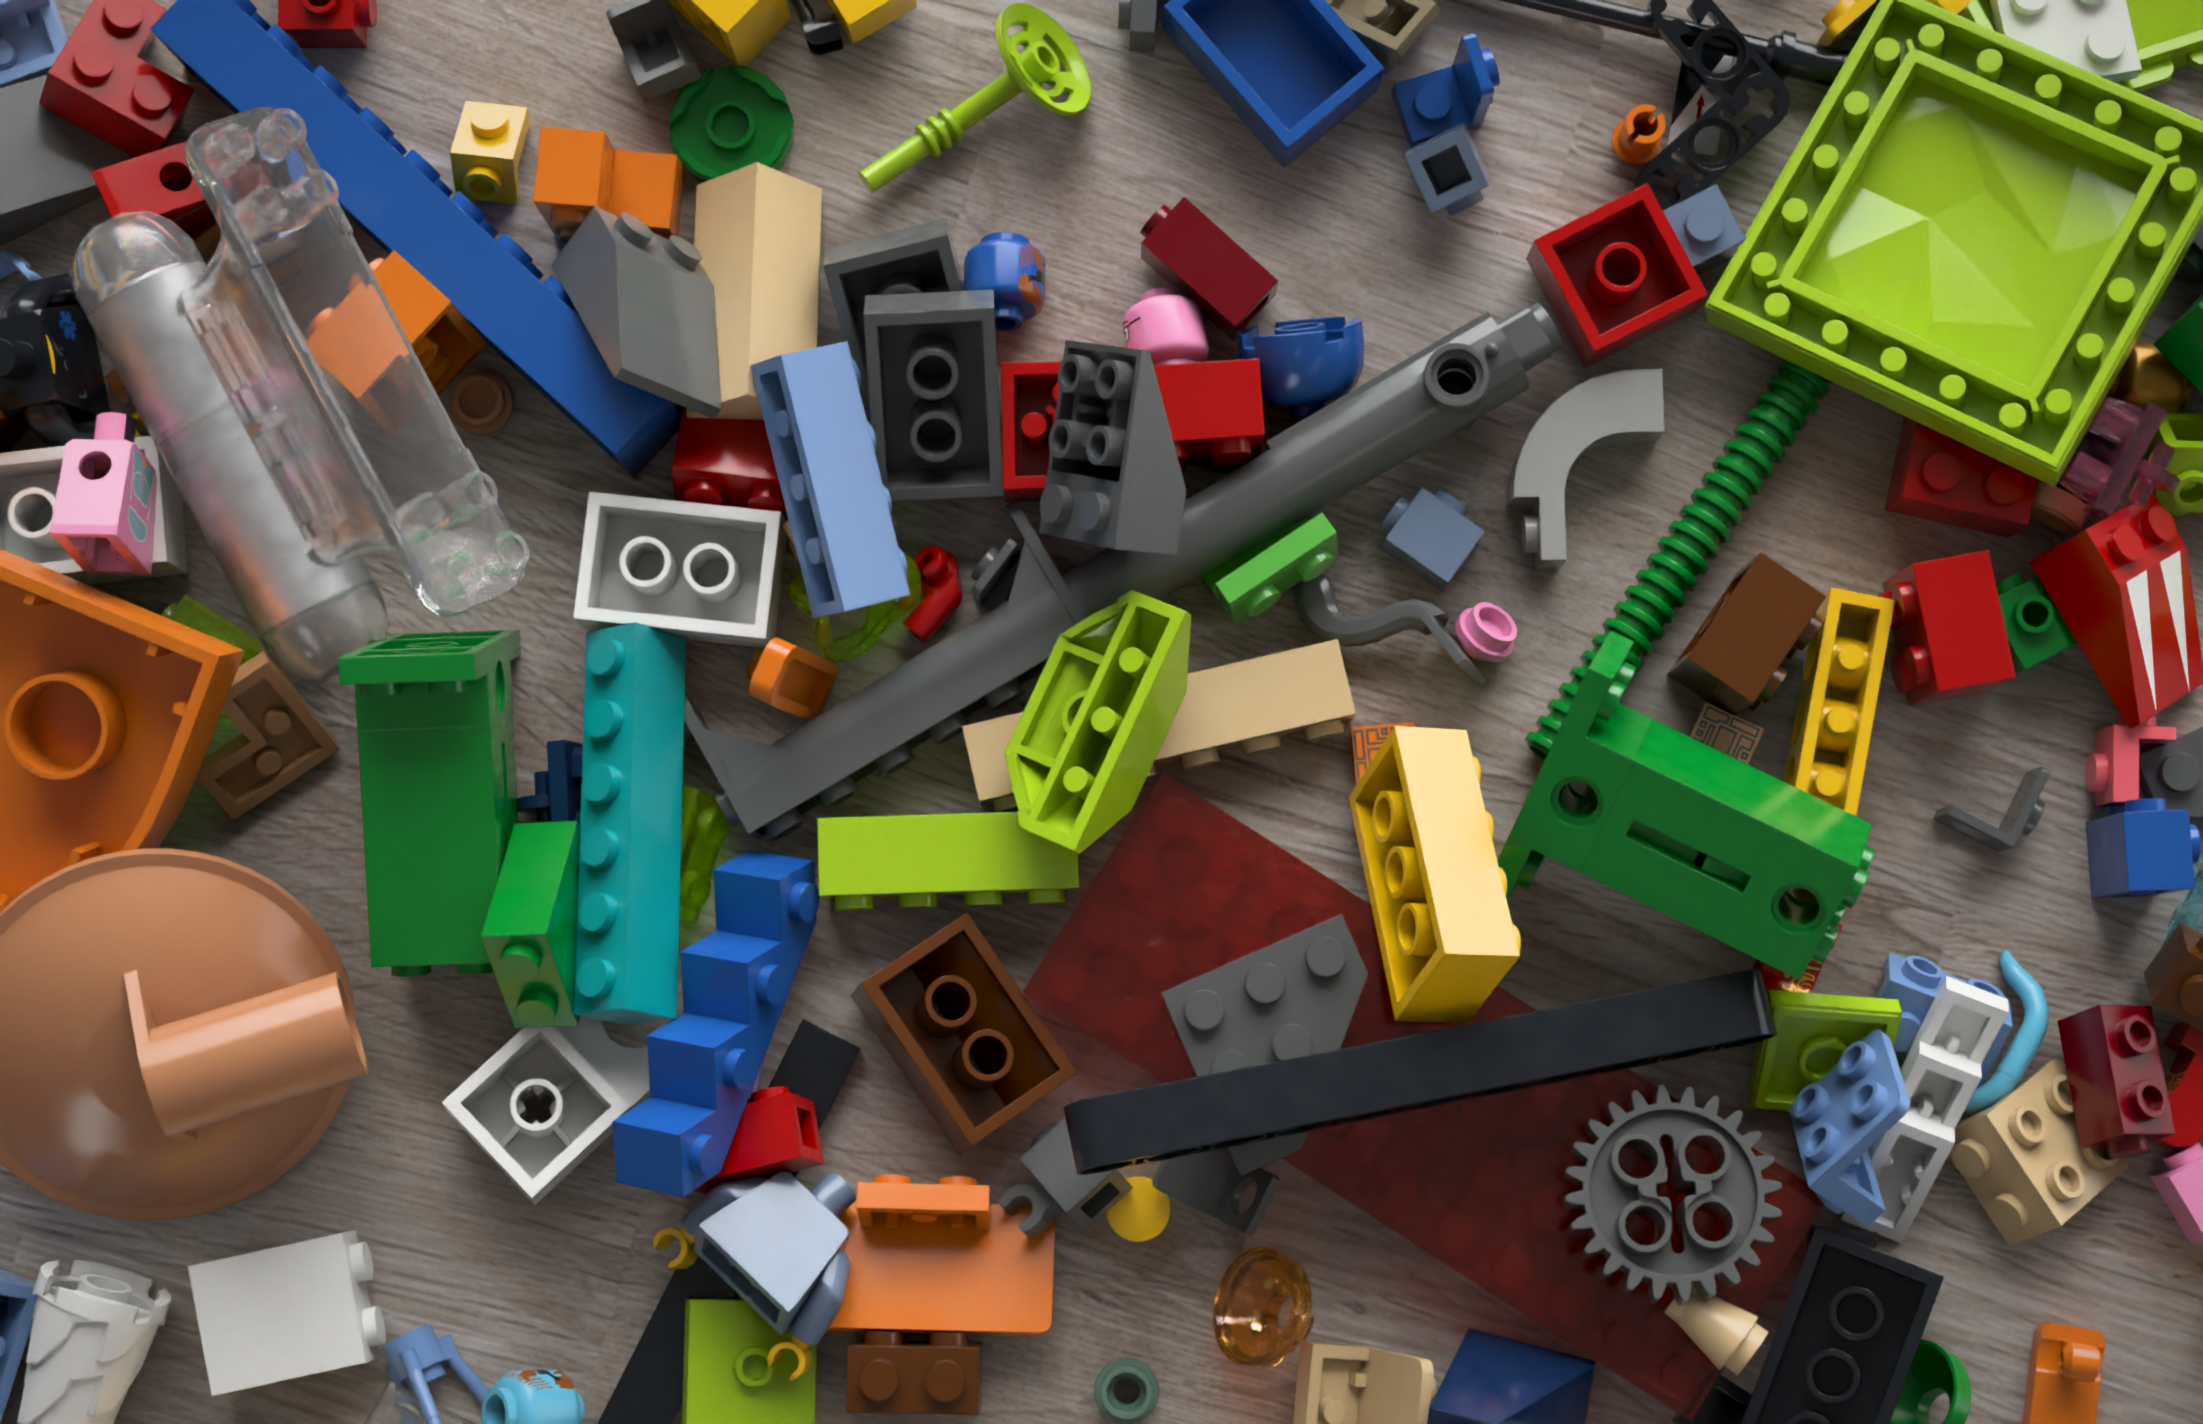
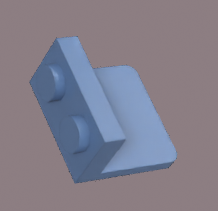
M1879 1029L1870 1032L1862 1041L1852 1043L1843 1052L1839 1062L1817 1083L1809 1084L1803 1088L1797 1095L1793 1105L1788 1108L1808 1187L1815 1191L1820 1201L1828 1209L1836 1214L1846 1212L1866 1227L1886 1211L1868 1148L1903 1118L1910 1107V1099L1891 1038Z

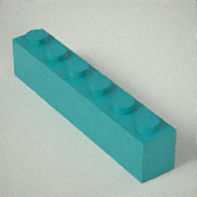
M637 622L586 632L574 1015L623 1025L677 1019L686 639Z

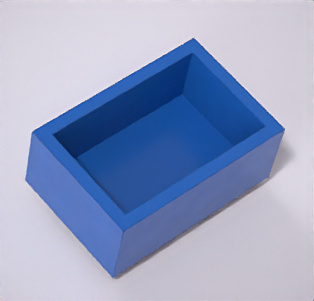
M1170 0L1164 5L1163 30L1283 168L1379 90L1384 67L1325 0Z

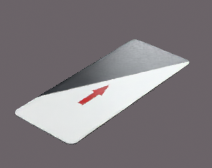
M1701 49V61L1709 71L1724 73L1731 69L1733 57ZM1682 61L1668 145L1717 102ZM1724 108L1720 111L1721 116H1723ZM1715 127L1701 129L1695 136L1694 151L1698 154L1715 156L1721 130Z

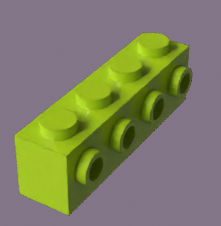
M1017 812L817 818L819 896L824 900L835 899V910L837 911L874 909L873 898L899 897V908L901 909L937 908L938 896L964 895L965 907L1003 905L1002 894L1028 893V904L1030 905L1067 903V892H1080L1079 854L1020 828Z

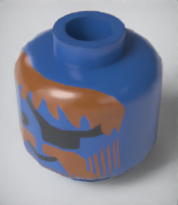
M1011 232L988 234L966 254L963 279L964 291L993 290L995 330H1016L1022 326L1023 321L1038 315L1043 308L1045 302V259L1042 253L1032 246L1028 238L1023 235Z

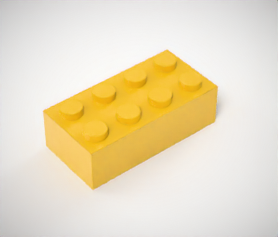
M1394 726L1348 797L1395 1021L1469 1023L1520 957V933L1511 921L1506 900L1507 878L1504 870L1498 866L1493 845V819L1491 814L1485 811L1480 789V764L1478 759L1472 756L1467 730Z

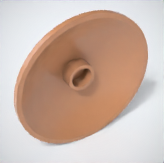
M143 848L117 851L72 864L43 878L21 893L0 912V1163L17 1178L38 1192L62 1204L87 1213L110 1218L151 1221L193 1217L238 1203L267 1188L296 1166L318 1143L334 1120L345 1098L350 1080L368 1075L369 1073L356 1021L354 996L339 952L327 932L308 909L278 884L248 867L225 858L173 848Z

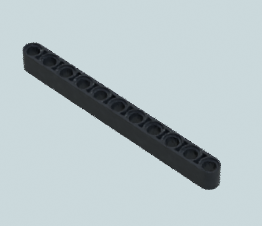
M1747 970L1091 1097L1070 1103L1063 1108L1077 1174L1089 1175L1741 1047L1773 1038L1778 1033L1761 970Z

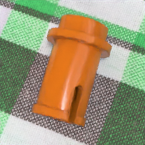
M1641 104L1635 106L1629 111L1626 118L1618 123L1613 131L1611 140L1613 151L1626 164L1636 166L1647 164L1657 155L1661 148L1666 120L1662 112L1656 119L1652 116L1657 108L1654 105ZM1633 133L1640 134L1635 140L1632 139Z

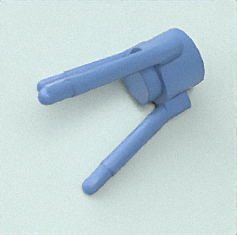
M430 1324L406 1333L383 1347L390 1363L385 1368L395 1389L403 1424H418L411 1392L415 1393L425 1422L427 1424H442L428 1385L446 1376L442 1366L445 1362L448 1363L480 1404H483V1400L489 1390L460 1356L450 1334L437 1339Z

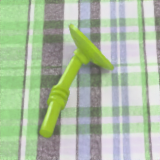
M1014 3L1006 7L997 18L995 32L998 48L1007 66V72L951 111L945 108L939 110L937 113L939 119L934 116L927 118V127L922 123L915 126V135L858 172L865 187L871 193H874L927 156L939 157L941 155L940 148L948 151L953 147L952 140L956 143L963 141V132L1021 92L1027 93L1040 106L1058 115L1072 116L1083 110L1088 105L1091 97L1090 76L1080 51L1066 31L1052 17L1035 6L1026 3ZM1009 26H1023V31L1016 32L1010 38L1007 35ZM1024 45V51L1019 53L1016 46ZM1059 60H1060V62L1062 63L1065 72H1059V70H1060ZM1043 83H1046L1050 85L1051 88L1050 90H1045L1041 85ZM1062 92L1069 94L1067 101L1064 103L1052 101Z

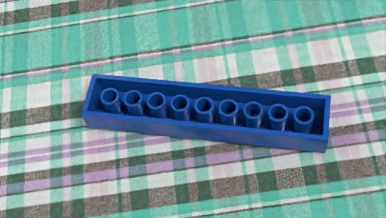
M177 0L150 30L182 66L301 175L312 181L323 195L388 254L395 250L443 293L496 353L635 478L679 431L682 417L675 408L676 403L613 377L563 285L552 275L542 283L540 279L544 276L543 273L532 263L533 259L519 244L506 233L496 241L494 238L498 235L497 231L485 220L487 217L460 191L450 199L449 197L453 192L439 178L441 175L420 154L412 149L404 157L408 151L393 137L394 132L369 108L365 107L362 110L347 95L349 93L347 89L324 67L320 65L316 68L302 54L303 50L279 26L276 24L270 26L256 12L257 8L250 0Z

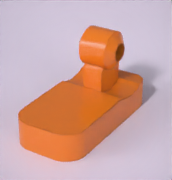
M776 637L770 640L765 648L755 650L746 671L747 676L751 680L749 694L752 698L810 721L822 714L838 677L839 665Z
M2042 1322L2036 1326L2033 1335L2022 1424L2096 1423L2103 1354L2106 1344L2105 1338L2100 1332L2052 1322Z

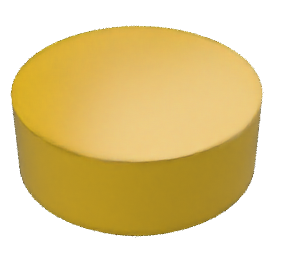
M1144 1176L1126 1178L1133 1186V1189L1106 1212L1108 1222L1112 1229L1126 1240L1133 1242L1151 1240L1158 1236L1168 1224L1171 1213L1169 1197L1152 1186L1153 1179Z

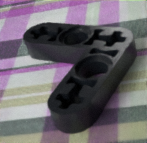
M1649 0L1647 5L1648 19L1652 27L1717 101L1648 162L1636 176L1634 190L1648 183L1652 190L1654 184L1649 178L1652 172L1656 171L1658 175L1664 177L1682 164L1671 156L1678 148H1680L1687 164L1703 175V178L1697 184L1694 183L1690 173L1677 182L1673 190L1678 198L1673 203L1666 198L1658 200L1663 211L1706 189L1773 130L1787 115L1790 106L1789 91L1784 82L1713 0H1692V3L1688 6L1686 11L1697 25L1704 20L1706 15L1715 24L1701 32L1689 48L1680 38L1689 34L1692 30L1678 17L1670 23L1664 19L1661 13L1667 7L1666 1ZM1720 37L1732 43L1736 59L1729 71L1714 73L1703 65L1700 54L1701 49L1710 38ZM1750 86L1758 93L1768 88L1775 96L1768 104L1773 114L1768 119L1764 114L1759 113L1744 123L1741 127L1751 133V136L1744 142L1735 124L1721 116L1720 111L1725 106H1728L1730 114L1734 117L1749 104L1750 98L1745 92ZM1706 127L1719 128L1727 136L1729 149L1727 155L1720 162H1704L1694 151L1695 136L1701 129Z

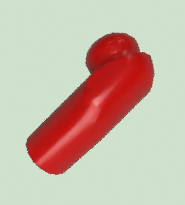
M939 546L925 547L916 556L915 569L919 574L923 600L902 623L911 634L924 644L930 640L959 607L963 598L958 564L951 553L944 551Z

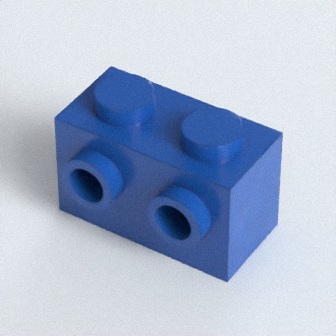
M2163 798L2124 801L2125 805L2107 806L2106 817L2086 822L2091 899L2157 896L2195 888L2193 864H2196L2199 860L2201 845L2197 827L2194 824H2190L2189 809L2166 810V801Z

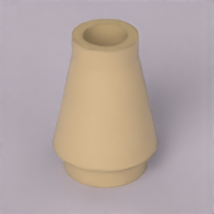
M1694 1285L1691 1286L1689 1301L1685 1305L1678 1306L1674 1298L1664 1312L1681 1327L1719 1371L1725 1366L1737 1376L1769 1333L1756 1323L1759 1316L1715 1296L1706 1301Z

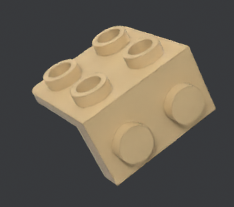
M2053 1059L2040 1066L2016 1086L2011 1093L2003 1097L1992 1107L1960 1120L1954 1129L1955 1144L1948 1155L2009 1246L2062 1226L2128 1166L2127 1157L2111 1158L2108 1148H2080L2066 1066L2058 1059Z
M1300 1341L1293 1424H1427L1429 1407L1437 1391L1436 1381L1433 1376V1364L1429 1359L1368 1345Z

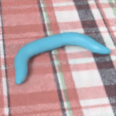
M2003 950L2000 955V966L2005 981L2023 1002L2024 1020L1990 1080L1976 1088L1963 1113L1972 1114L1992 1107L2003 1097L2011 1093L2017 1084L2020 1083L2041 1046V1042L2048 1029L2049 1006L2042 987L2020 966L2007 950Z

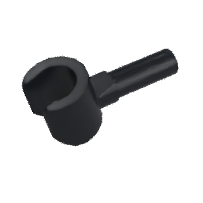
M790 0L802 23L807 44L812 54L823 55L844 48L834 13L815 18L813 8L808 0Z

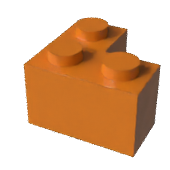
M541 126L533 203L552 232L560 234V240L568 243L594 206L618 217L622 213L631 214L646 224L653 233L669 239L671 235L679 236L685 170L678 155L616 150L604 131Z

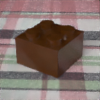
M1760 552L1736 573L1667 675L1712 706L1732 715L1739 713L1747 707L1754 711L1761 702L1766 704L1787 676L1788 672L1779 666L1785 657L1790 659L1797 649L1802 651L1822 625L1824 619L1817 615L1816 611L1826 596Z

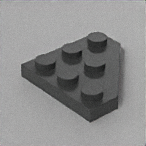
M1340 914L1160 994L1196 1076L1199 1077L1340 1049L1369 974L1344 917ZM1308 1132L1229 1147L1228 1150L1239 1175L1242 1176L1301 1150Z

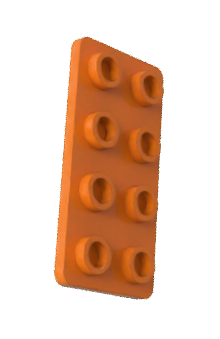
M884 1174L874 1177L873 1183L858 1182L857 1201L837 1217L850 1232L845 1252L851 1262V1268L842 1307L827 1331L966 1332L967 1334L1043 1336L1051 1330L1053 1318L1055 1217L1051 1220L1049 1227L1044 1233L1030 1239L1018 1226L1031 1215L1033 1205H1022L1018 1211L1010 1215L1000 1204H991L989 1185H978V1181L971 1177L946 1176L939 1179V1184H912L913 1180L910 1177Z

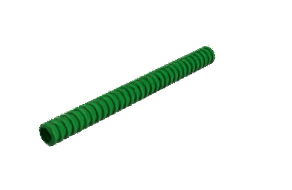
M1783 360L1779 364L1777 369L1780 376H1772L1766 384L1769 392H1761L1756 398L1758 408H1750L1745 414V419L1748 423L1737 426L1734 431L1737 439L1726 442L1723 447L1726 455L1717 456L1712 463L1715 471L1713 473L1706 472L1702 477L1703 489L1696 488L1690 495L1693 502L1692 505L1685 504L1679 511L1682 517L1681 521L1674 520L1668 527L1671 536L1660 539L1657 543L1660 552L1649 555L1646 560L1649 568L1647 570L1640 569L1635 576L1638 584L1636 586L1629 585L1625 590L1626 602L1619 601L1613 608L1616 614L1615 618L1608 617L1602 624L1605 630L1604 634H1596L1591 640L1594 649L1583 652L1580 656L1583 665L1581 667L1574 666L1569 673L1572 678L1570 684L1562 683L1559 687L1560 699H1552L1548 703L1549 715H1541L1536 721L1539 727L1536 733L1529 732L1525 737L1527 746L1537 756L1545 760L1588 667L1610 631L1634 641L1625 662L1636 667L1635 673L1641 670L1643 663L1640 658L1642 656L1649 657L1654 651V647L1651 644L1653 639H1662L1665 634L1662 626L1664 623H1673L1676 618V614L1673 611L1674 608H1682L1686 604L1685 592H1693L1698 586L1696 576H1704L1707 573L1709 566L1706 561L1717 558L1720 553L1717 545L1728 542L1731 537V533L1728 530L1729 527H1737L1741 523L1740 511H1748L1753 505L1751 495H1759L1762 492L1764 485L1761 480L1770 479L1775 473L1772 464L1783 461L1786 456L1783 448L1794 445L1797 440L1794 432L1802 431L1806 427L1808 421L1805 416L1813 415L1817 411L1819 406L1816 399H1824L1830 392L1827 383L1834 382L1787 360Z

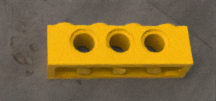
M1831 587L1823 593L1826 598L1816 611V614L1822 617L1824 621L1806 648L1783 782L1857 816L1895 600Z

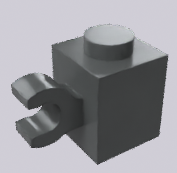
M1064 1118L1061 1122L1050 1124L1042 1129L1032 1140L1030 1149L1020 1157L1021 1161L1040 1183L1037 1185L1019 1184L1009 1188L1001 1196L999 1204L1010 1215L1018 1211L1024 1204L1031 1203L1033 1205L1031 1215L1018 1226L1025 1235L1033 1239L1046 1231L1051 1220L1062 1209L1086 1231L1131 1191L1133 1186L1118 1169L1096 1174L1078 1175L1066 1118Z

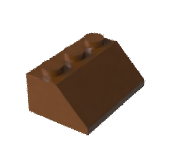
M967 912L861 982L851 994V998L959 1156L1077 1074L1069 1059Z

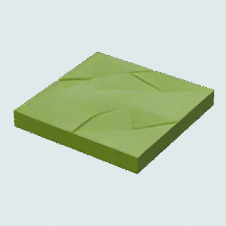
M1880 0L1748 229L1745 241L1740 243L1704 307L1707 323L2056 487L2203 224V120L1925 0Z

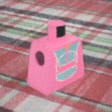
M105 412L96 416L94 439H72L65 445L50 534L86 574L151 575L157 485L156 470L134 443L136 419L122 413Z

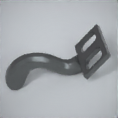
M1321 574L1306 582L1302 580L1294 590L1295 606L1301 619L1314 634L1325 641L1338 639L1341 646H1364L1379 642L1404 630H1418L1424 635L1433 634L1454 662L1481 687L1489 682L1453 634L1445 628L1449 615L1432 603L1411 599L1394 603L1366 616L1350 618L1340 612L1333 586L1325 575Z

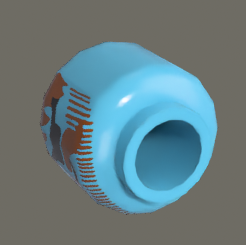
M553 1369L515 1370L501 1376L496 1381L494 1387L487 1392L482 1404L481 1419L482 1424H582L585 1407L583 1399L576 1391L572 1380L562 1371Z

